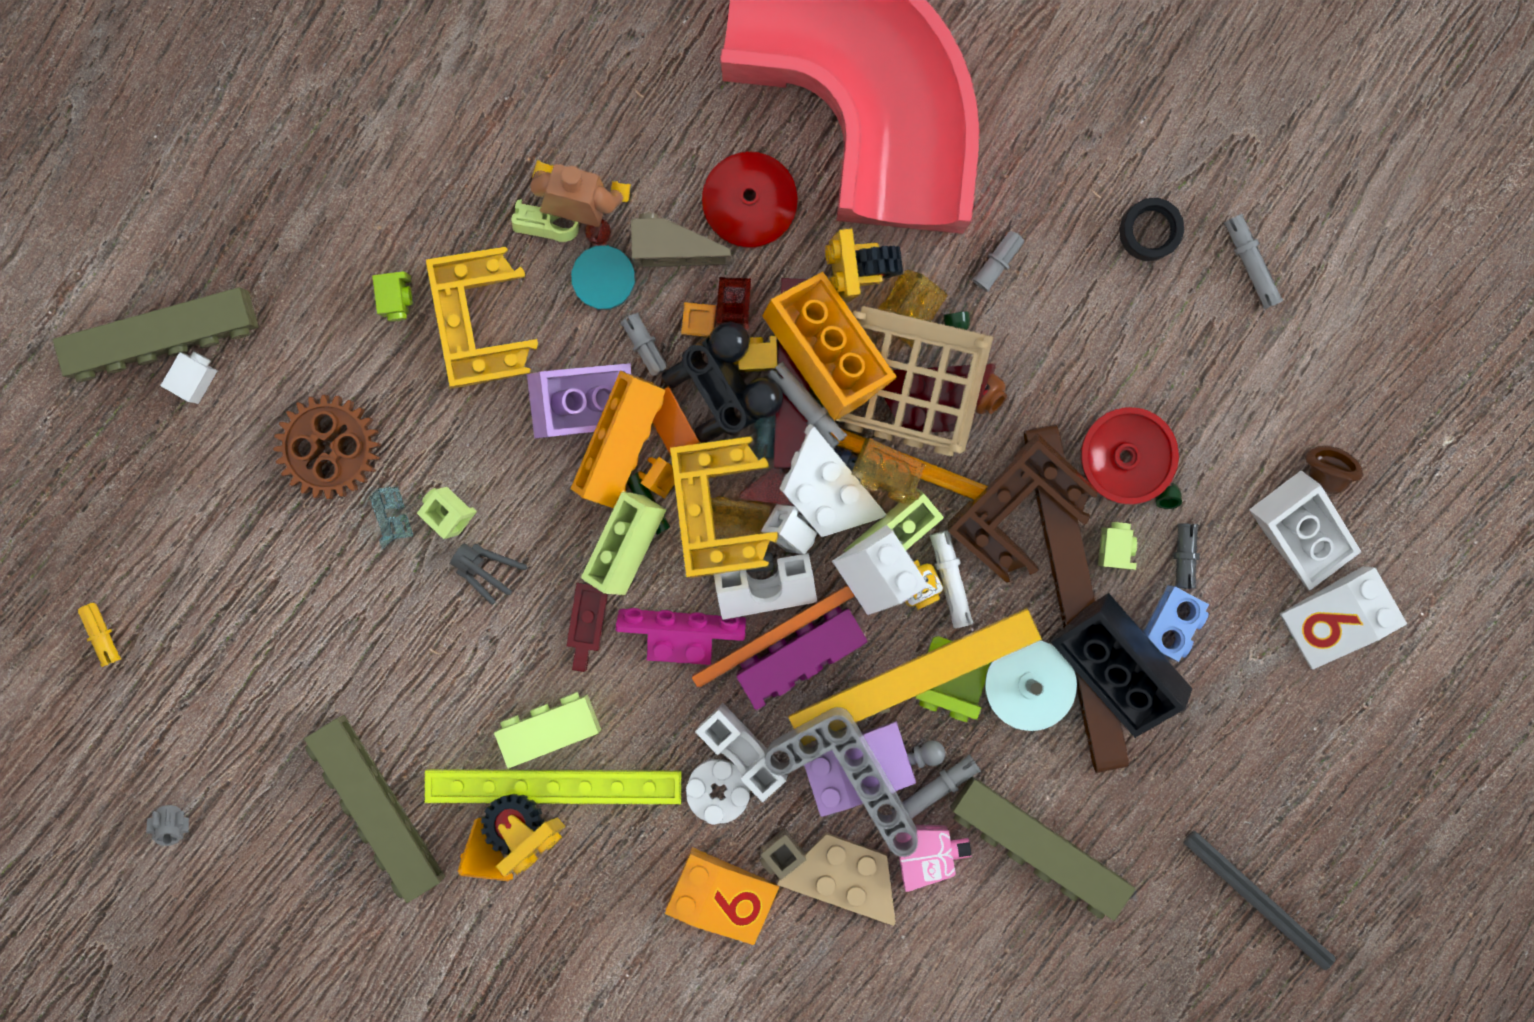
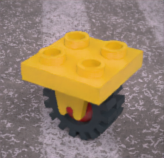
M853 229L839 230L829 240V245L825 246L826 262L828 265L832 264L833 277H830L829 280L845 303L851 302L861 294L860 286L880 284V282H883L882 278L887 279L903 274L899 246L878 247V243L854 244Z
M510 794L495 799L491 802V806L485 809L486 815L481 820V823H484V828L481 829L482 835L486 834L487 839H485L486 843L492 844L494 846L492 849L496 852L502 851V854L508 855L496 866L503 876L512 872L518 875L522 871H526L538 860V857L535 855L538 851L543 853L562 839L559 833L566 827L558 817L544 823V819L540 817V814H542L541 809H537L535 806L537 803L534 800H528V796Z

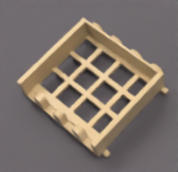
M865 306L861 307V312L853 310L852 314L855 318H859V324L870 339L873 330L885 333L881 350L882 357L890 367L906 370L907 373L901 394L880 390L869 399L865 417L854 415L853 411L836 421L845 422L844 428L862 433L863 428L875 430L873 436L886 440H892L893 435L905 438L903 444L912 447L923 448L924 443L935 446L934 452L947 456H953L954 452H965L993 337ZM893 335L914 340L909 364L887 359ZM922 342L944 347L938 371L916 366ZM951 349L973 354L968 378L946 374ZM914 373L936 378L930 402L909 397ZM944 380L966 385L960 409L938 404ZM878 396L899 401L894 425L873 420ZM907 403L928 408L923 432L901 427ZM936 411L958 416L952 440L930 434Z

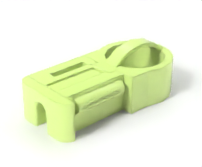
M522 199L516 202L515 214L511 218L514 232L554 239L559 242H567L577 236L579 222L573 221V227L563 228L553 224L556 219L561 217L540 212L541 207L522 204Z

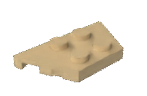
M826 832L815 842V845L809 851L805 852L806 860L782 880L778 879V886L892 926L896 922L887 854Z

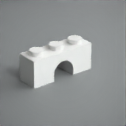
M809 553L777 559L778 570L772 577L767 579L751 578L746 570L714 575L722 620L817 603Z
M724 703L714 710L695 731L717 755L722 753L734 763L741 773L740 779L762 803L786 782L788 774L782 776L774 775L767 769L765 764L767 748Z

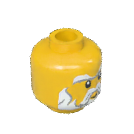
M916 560L913 563L928 586L904 602L907 606H916L917 610L940 600L939 594L943 591V585L933 565L927 563L920 565L919 561Z

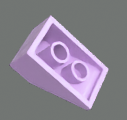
M630 363L527 374L534 438L594 432L620 370L631 374Z
M897 721L861 732L895 791L916 784ZM850 748L845 752L846 756L852 760L863 756V752L858 748ZM832 750L804 765L821 817L863 804ZM867 776L862 780L864 786L872 788L879 784V780L873 776Z

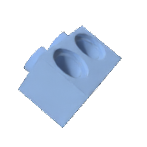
M1167 585L1143 632L1164 656L1179 662L1181 657L1185 658L1191 651L1193 646L1191 638L1196 629H1201L1205 624L1209 614L1206 612L1209 604L1175 586ZM1182 602H1187L1190 606V613L1185 619H1180L1177 615V608ZM1172 630L1175 634V642L1172 646L1166 648L1162 643V636L1166 631Z

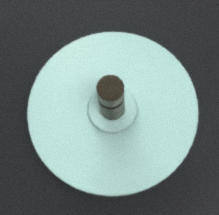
M1037 641L991 662L986 674L985 689L992 710L1002 721L1020 730L1037 731L1053 726L1068 713L1076 696L1077 681L1073 667L1059 651L1047 642Z

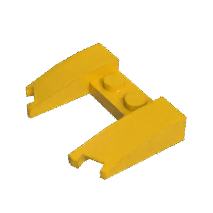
M506 247L426 259L450 389L530 373L531 369L524 366L529 349H537V339L476 349L465 289L525 277L522 267L514 271L503 255L508 252Z
M751 437L670 448L685 571L688 578L749 570L769 565V562L763 559L769 542H777L778 532L716 540L708 478L769 468L766 458L763 457L758 460L749 447V444L753 442Z

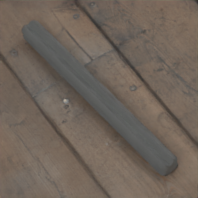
M1192 831L1188 834L1184 844L1323 970L1329 969L1334 964L1336 958L1199 833Z

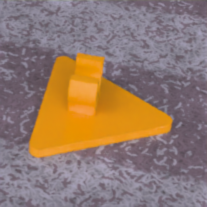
M482 818L475 819L464 853L460 856L459 875L500 881L512 880V873L503 876L496 867L504 857L500 851L496 852L492 849L494 847L492 844L486 843L485 839H487L486 834L482 835L481 831L484 828V823H481Z

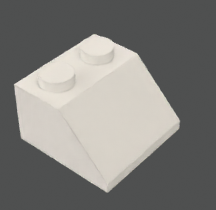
M887 525L832 560L867 615L899 605L928 586L895 533Z

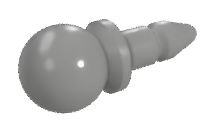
M935 740L925 742L922 747L914 746V753H907L911 766L917 763L919 768H923L925 764L929 766L941 764L946 754L944 746Z

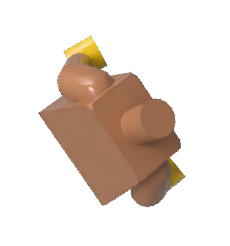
M541 160L536 162L530 188L534 195L538 197L544 196L540 208L542 213L600 227L603 214L611 213L621 202L629 201L631 188L629 183L623 184L618 183V181H612L611 191L609 192L603 186L601 178L597 174L579 170L575 166L549 165L541 162Z

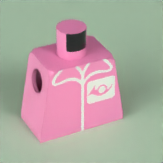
M915 825L918 835L917 849L910 856L899 857L905 891H912L955 876L954 860L972 857L969 838L950 840L949 830L944 825ZM905 832L896 835V840L900 843L908 842L911 839V836Z

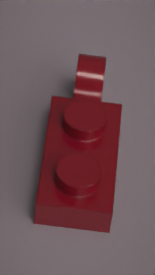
M576 583L566 644L568 647L576 648L572 670L580 672L587 671L589 650L599 651L608 594H604L594 586L584 583Z

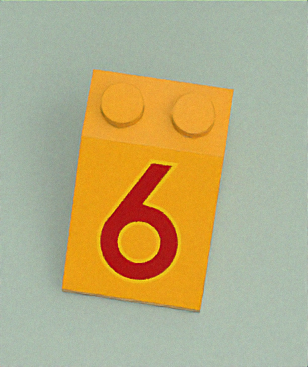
M692 847L664 914L693 927L754 945L780 886Z

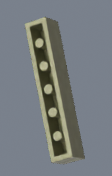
M238 287L57 337L52 340L62 376L73 378L76 382H84L95 379V373L105 370L108 374L124 371L127 369L126 365L137 362L138 365L154 363L158 361L157 356L168 353L172 357L178 356L179 352L186 354L189 352L188 347L199 345L200 348L215 346L219 344V339L230 336L231 339L244 338L250 335V330L257 329L259 326L249 291Z
M345 715L334 719L304 738L307 743L305 746L307 754L314 762L318 761L322 767L324 781L329 788H335L341 798L339 803L344 813L354 818L358 825L356 830L359 837L365 844L369 843L374 850V860L382 871L386 870L392 879L391 887L397 897H403L405 902L409 903L438 885L446 876Z
M973 776L968 779L950 806L951 810L956 814L953 817L955 821L967 829H970L973 825L982 831L980 837L994 847L998 843L1009 850L1006 855L1020 865H1023L1025 861L1035 867L1033 871L1035 875L1047 883H1050L1053 879L1062 885L1060 891L1075 902L1078 898H1081L1089 904L1086 909L1102 920L1106 915L1115 921L1136 890L1130 882Z

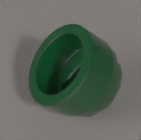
M969 311L943 315L946 326L963 330L969 328Z
M1171 483V486H1168L1160 495L1155 497L1156 506L1161 509H1174L1182 504L1181 491L1174 483Z

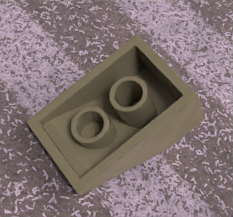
M641 213L638 215L639 219H631L632 259L636 267L732 265L731 249L665 218H658L656 213Z

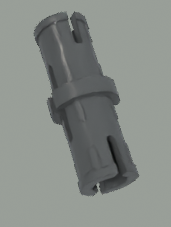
M1179 523L1177 524V552H1174L1173 558L1177 559L1175 587L1196 589V560H1200V553H1197L1199 525Z

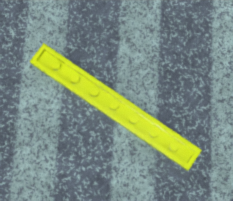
M425 770V803H491L502 796L517 794L528 796V800H534L540 804H681L682 771Z

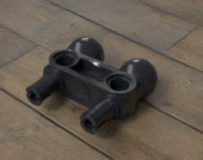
M725 321L718 324L712 330L710 336L690 346L682 353V361L662 373L664 383L671 389L692 378L714 417L695 428V435L701 443H707L723 433L734 435L759 419L773 417L782 407V390L775 381L758 378L746 385L733 362L741 360L746 355L750 344L747 330L741 324ZM702 352L707 355L708 363L703 360ZM734 407L740 411L741 419L736 416Z

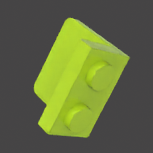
M935 636L931 640L927 653L952 641ZM991 662L914 696L920 700L918 705L937 712L938 706L950 710V717L963 722H967L969 717L977 720L981 711L978 702Z

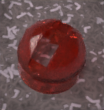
M603 219L597 239L592 237L596 227L586 225V237L594 245H603L611 237V228Z

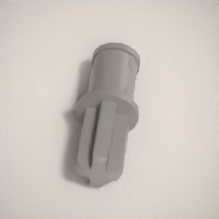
M1009 231L993 253L989 252L987 255L989 259L972 281L984 291L989 292L991 286L1003 270L1010 268L1008 264L1024 244V239L1018 233Z
M638 313L628 316L629 320L624 319L620 324L624 327L634 345L633 351L639 353L652 376L661 374L667 369V364L654 343L656 338L650 336Z

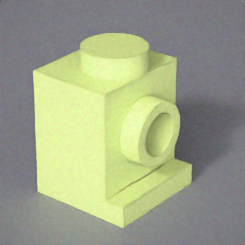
M443 487L439 489L433 488L422 499L424 504L417 514L443 539L460 535L477 511L473 507L469 508L448 487Z
M1112 522L1111 528H1102L1098 566L1136 570L1137 563H1130L1131 556H1135L1137 551V538L1133 537L1134 530H1131V524Z

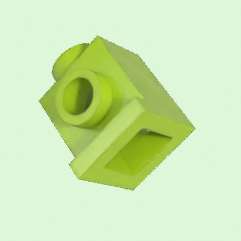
M405 271L372 275L377 314L387 317L389 322L407 320V314H409L408 306L413 304L410 286H406L405 283L412 282L411 275Z

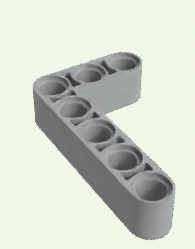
M839 707L830 709L769 744L765 764L772 774L779 776L786 775L832 750L893 854L899 857H907L916 851L918 846L916 826L852 715L846 709ZM838 719L844 721L847 727L841 732H835L829 727V723ZM811 735L817 739L818 744L814 747H806L801 743L800 739L803 736ZM850 748H858L863 752V756L852 760L846 756L845 752ZM776 751H783L787 753L790 759L784 763H779L773 759L772 754ZM867 776H873L879 780V784L872 788L866 787L862 780ZM884 804H890L896 810L890 815H883L878 811V808ZM905 832L911 836V839L908 842L900 843L894 837L898 833Z

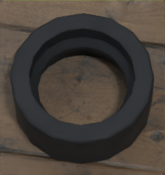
M1157 197L1145 198L1134 204L1122 217L1119 227L1120 241L1125 250L1136 259L1146 262L1160 260L1171 254L1181 243L1184 234L1183 217L1178 208L1171 202ZM1146 211L1161 213L1170 224L1169 238L1164 245L1158 248L1150 249L1143 247L1136 241L1133 235V225L1136 218Z

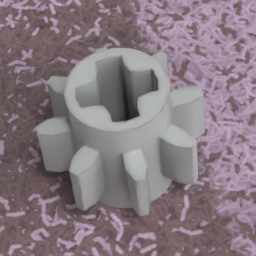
M161 806L152 812V818L147 819L146 833L152 834V840L159 845L170 846L177 844L183 839V833L189 832V818L184 817V811H181L177 806Z

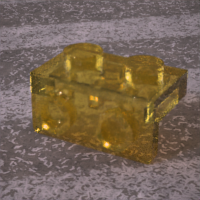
M907 269L897 278L894 289L886 301L881 303L878 310L931 322L948 294L923 274ZM895 336L905 345L913 348L914 340Z
M869 438L864 440L851 475L861 479L860 484L875 491L881 488L889 492L888 497L890 499L906 504L907 500H919L921 493L915 490L925 464Z
M723 496L711 498L716 540L763 534L761 530L769 518L770 506L763 505L759 501H732Z

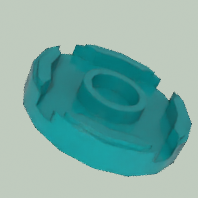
M594 246L585 250L576 259L571 271L572 286L576 295L586 305L597 310H611L622 305L631 295L635 286V270L630 259L621 250L611 246Z

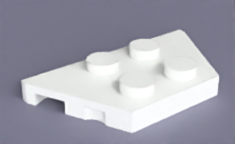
M809 424L804 431L807 435L799 452H795L791 461V469L785 475L779 489L821 537L884 518L887 514L817 429Z

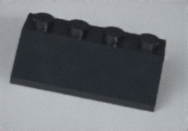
M1110 593L1085 607L1052 639V645L1134 738L1186 709L1193 688Z

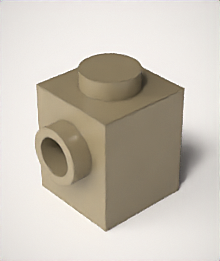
M786 828L760 848L761 864L770 875L775 873L780 880L806 860L805 851Z

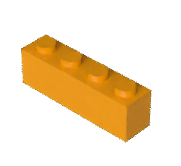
M620 370L572 483L571 490L584 499L611 508L615 507L621 492L626 491V483L631 471L637 466L639 452L643 443L650 435L651 424L655 414L663 405L665 389Z

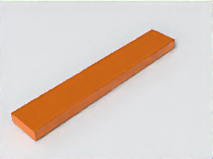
M847 584L817 601V603L810 605L713 662L711 665L696 672L691 678L696 686L700 688L843 604L855 595Z

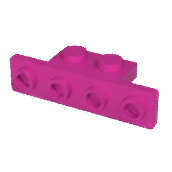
M638 608L619 609L616 622L617 632L648 634V661L711 665L713 639L743 641L746 628L745 617L722 620V616L705 615L700 612L690 614L676 613L669 610L648 611Z

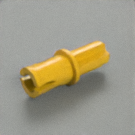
M90 603L80 607L78 613L89 636L86 640L87 642L91 641L101 667L121 660L110 636L112 630L107 629L97 604Z

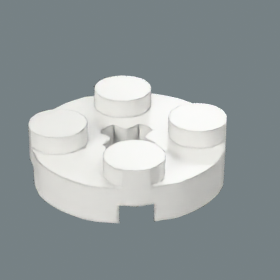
M710 759L699 764L691 773L686 786L687 802L693 813L712 825L728 823L739 817L745 810L750 799V789L740 779L741 773L733 762ZM716 783L718 786L724 784L727 789L724 791L725 797L723 799L711 797L710 793L713 791L712 784Z

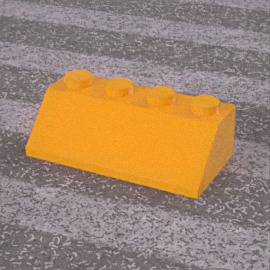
M824 272L813 276L770 300L762 317L834 421L863 405L896 378L894 372Z

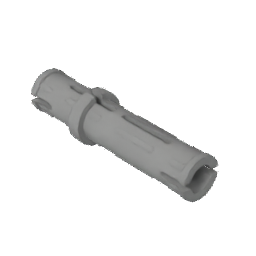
M1242 213L1223 223L1236 247L1234 249L1235 255H1240L1263 304V308L1267 309L1282 302L1283 298H1281L1257 247L1260 243L1258 239L1253 238Z
M783 362L777 365L775 368L783 376V379L774 370L767 375L769 379L771 378V380L779 385L782 392L808 420L806 424L813 425L832 449L836 447L839 442L831 432L839 441L844 440L847 434L832 420L826 408H822Z
M969 754L949 770L943 769L940 771L939 777L902 803L912 819L949 792L955 793L958 791L959 785L981 772V770ZM894 807L891 809L892 813L896 810Z

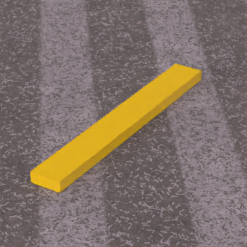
M1028 608L794 712L788 718L795 729L826 711L839 707L846 709L852 715L854 721L858 722L1042 639ZM838 719L829 723V727L835 732L847 727L844 721ZM806 735L800 740L803 745H807L817 739L811 735Z

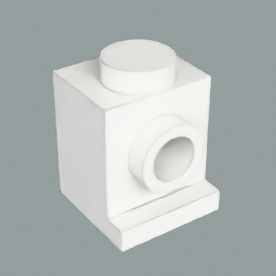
M776 504L761 532H778V539L775 542L786 552L805 555L813 546L817 532L808 526L809 523L802 515L798 514L799 510L795 506Z

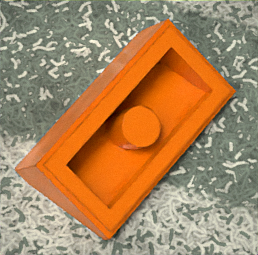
M668 386L664 388L666 391L663 396V405L656 412L652 423L671 455L670 448L700 444Z

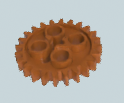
M328 395L321 396L320 404L316 398L308 397L309 407L300 402L296 403L299 413L287 411L286 413L291 421L289 423L279 422V425L285 429L284 434H275L274 436L282 441V445L274 447L273 450L283 454V457L275 462L276 464H286L287 466L281 475H293L289 484L291 486H297L302 483L300 491L302 494H307L313 488V498H320L323 490L326 499H333L335 490L340 497H345L346 487L351 491H358L355 481L367 483L368 480L363 473L365 471L375 472L374 467L369 464L370 460H380L378 455L372 453V449L381 446V443L372 442L371 439L379 431L368 429L373 419H361L365 411L364 408L359 407L352 411L354 402L348 400L342 406V397L336 395L332 403H330ZM325 416H330L333 426L329 432L324 433L320 428V422ZM346 425L347 430L336 438L341 428ZM352 437L355 439L357 447L354 453L348 455L344 451L343 446L344 442ZM306 439L310 442L311 451L307 456L303 457L299 453L298 448L299 444ZM324 441L331 442L329 446L332 449L331 453L323 452L325 450ZM318 457L313 467L309 469L308 464ZM331 461L334 464L335 472L332 477L327 479L322 473V467L324 463Z

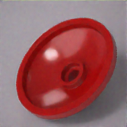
M740 152L723 159L712 169L703 187L702 206L709 226L721 239L742 248L762 247L779 239L792 224L797 210L798 195L791 174L778 160L764 153ZM753 191L756 197L753 201H747L743 197L744 193Z
M1135 407L1119 408L1098 418L1087 431L1081 447V465L1087 481L1098 494L1120 504L1144 503L1160 495L1172 482L1179 462L1178 444L1170 427L1156 414ZM1122 451H1127L1130 454V460L1127 463L1120 459Z

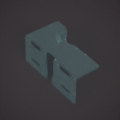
M398 486L378 488L370 496V500L383 536L379 539L380 545L384 549L394 539L413 537V533L406 514L387 518L385 509L397 508L398 510L404 508ZM393 492L396 493L398 502H395ZM380 493L384 494L386 504H383ZM391 522L393 523L396 534L392 533L390 526ZM402 522H405L408 532L404 531Z

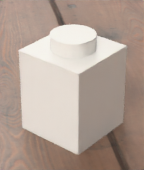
M195 351L191 355L179 352L160 386L188 402L199 404L217 370L208 366L211 360Z

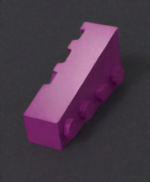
M837 606L824 614L825 620L814 626L810 622L795 631L797 634L795 638L788 642L783 638L769 646V653L758 658L757 655H754L740 663L742 668L737 671L736 677L756 711L766 705L765 699L770 696L774 698L783 695L795 686L794 682L809 679L821 671L825 664L831 665L868 642L848 607L842 610L840 606Z

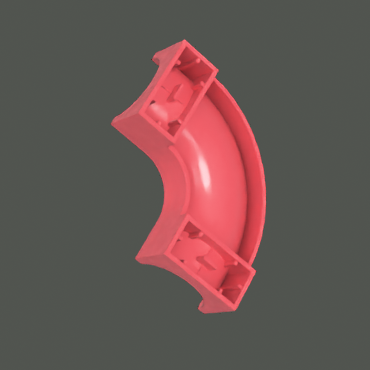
M730 0L726 38L721 54L723 81L786 88V83L801 86L823 99L839 121L843 134L844 154L836 221L958 234L965 232L972 221L978 163L979 121L977 102L963 55L950 30L927 0Z

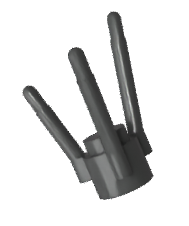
M463 543L450 561V564L458 569L456 573L465 578L491 605L495 604V599L473 577L475 574L481 576L506 595H511L512 591L481 568L484 563V559L481 556L521 570H526L527 565L488 551L476 543L472 548Z

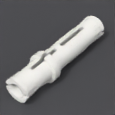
M946 530L931 534L929 536L937 561L934 565L935 569L939 570L953 628L971 625L973 620L958 567L961 563L959 557L956 558L950 533Z

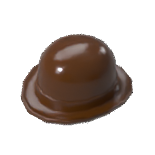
M1318 446L1309 450L1305 456L1306 462L1310 465L1309 477L1318 482L1327 494L1341 493L1347 489L1351 481H1359L1363 477V471L1359 462L1348 452L1337 447Z

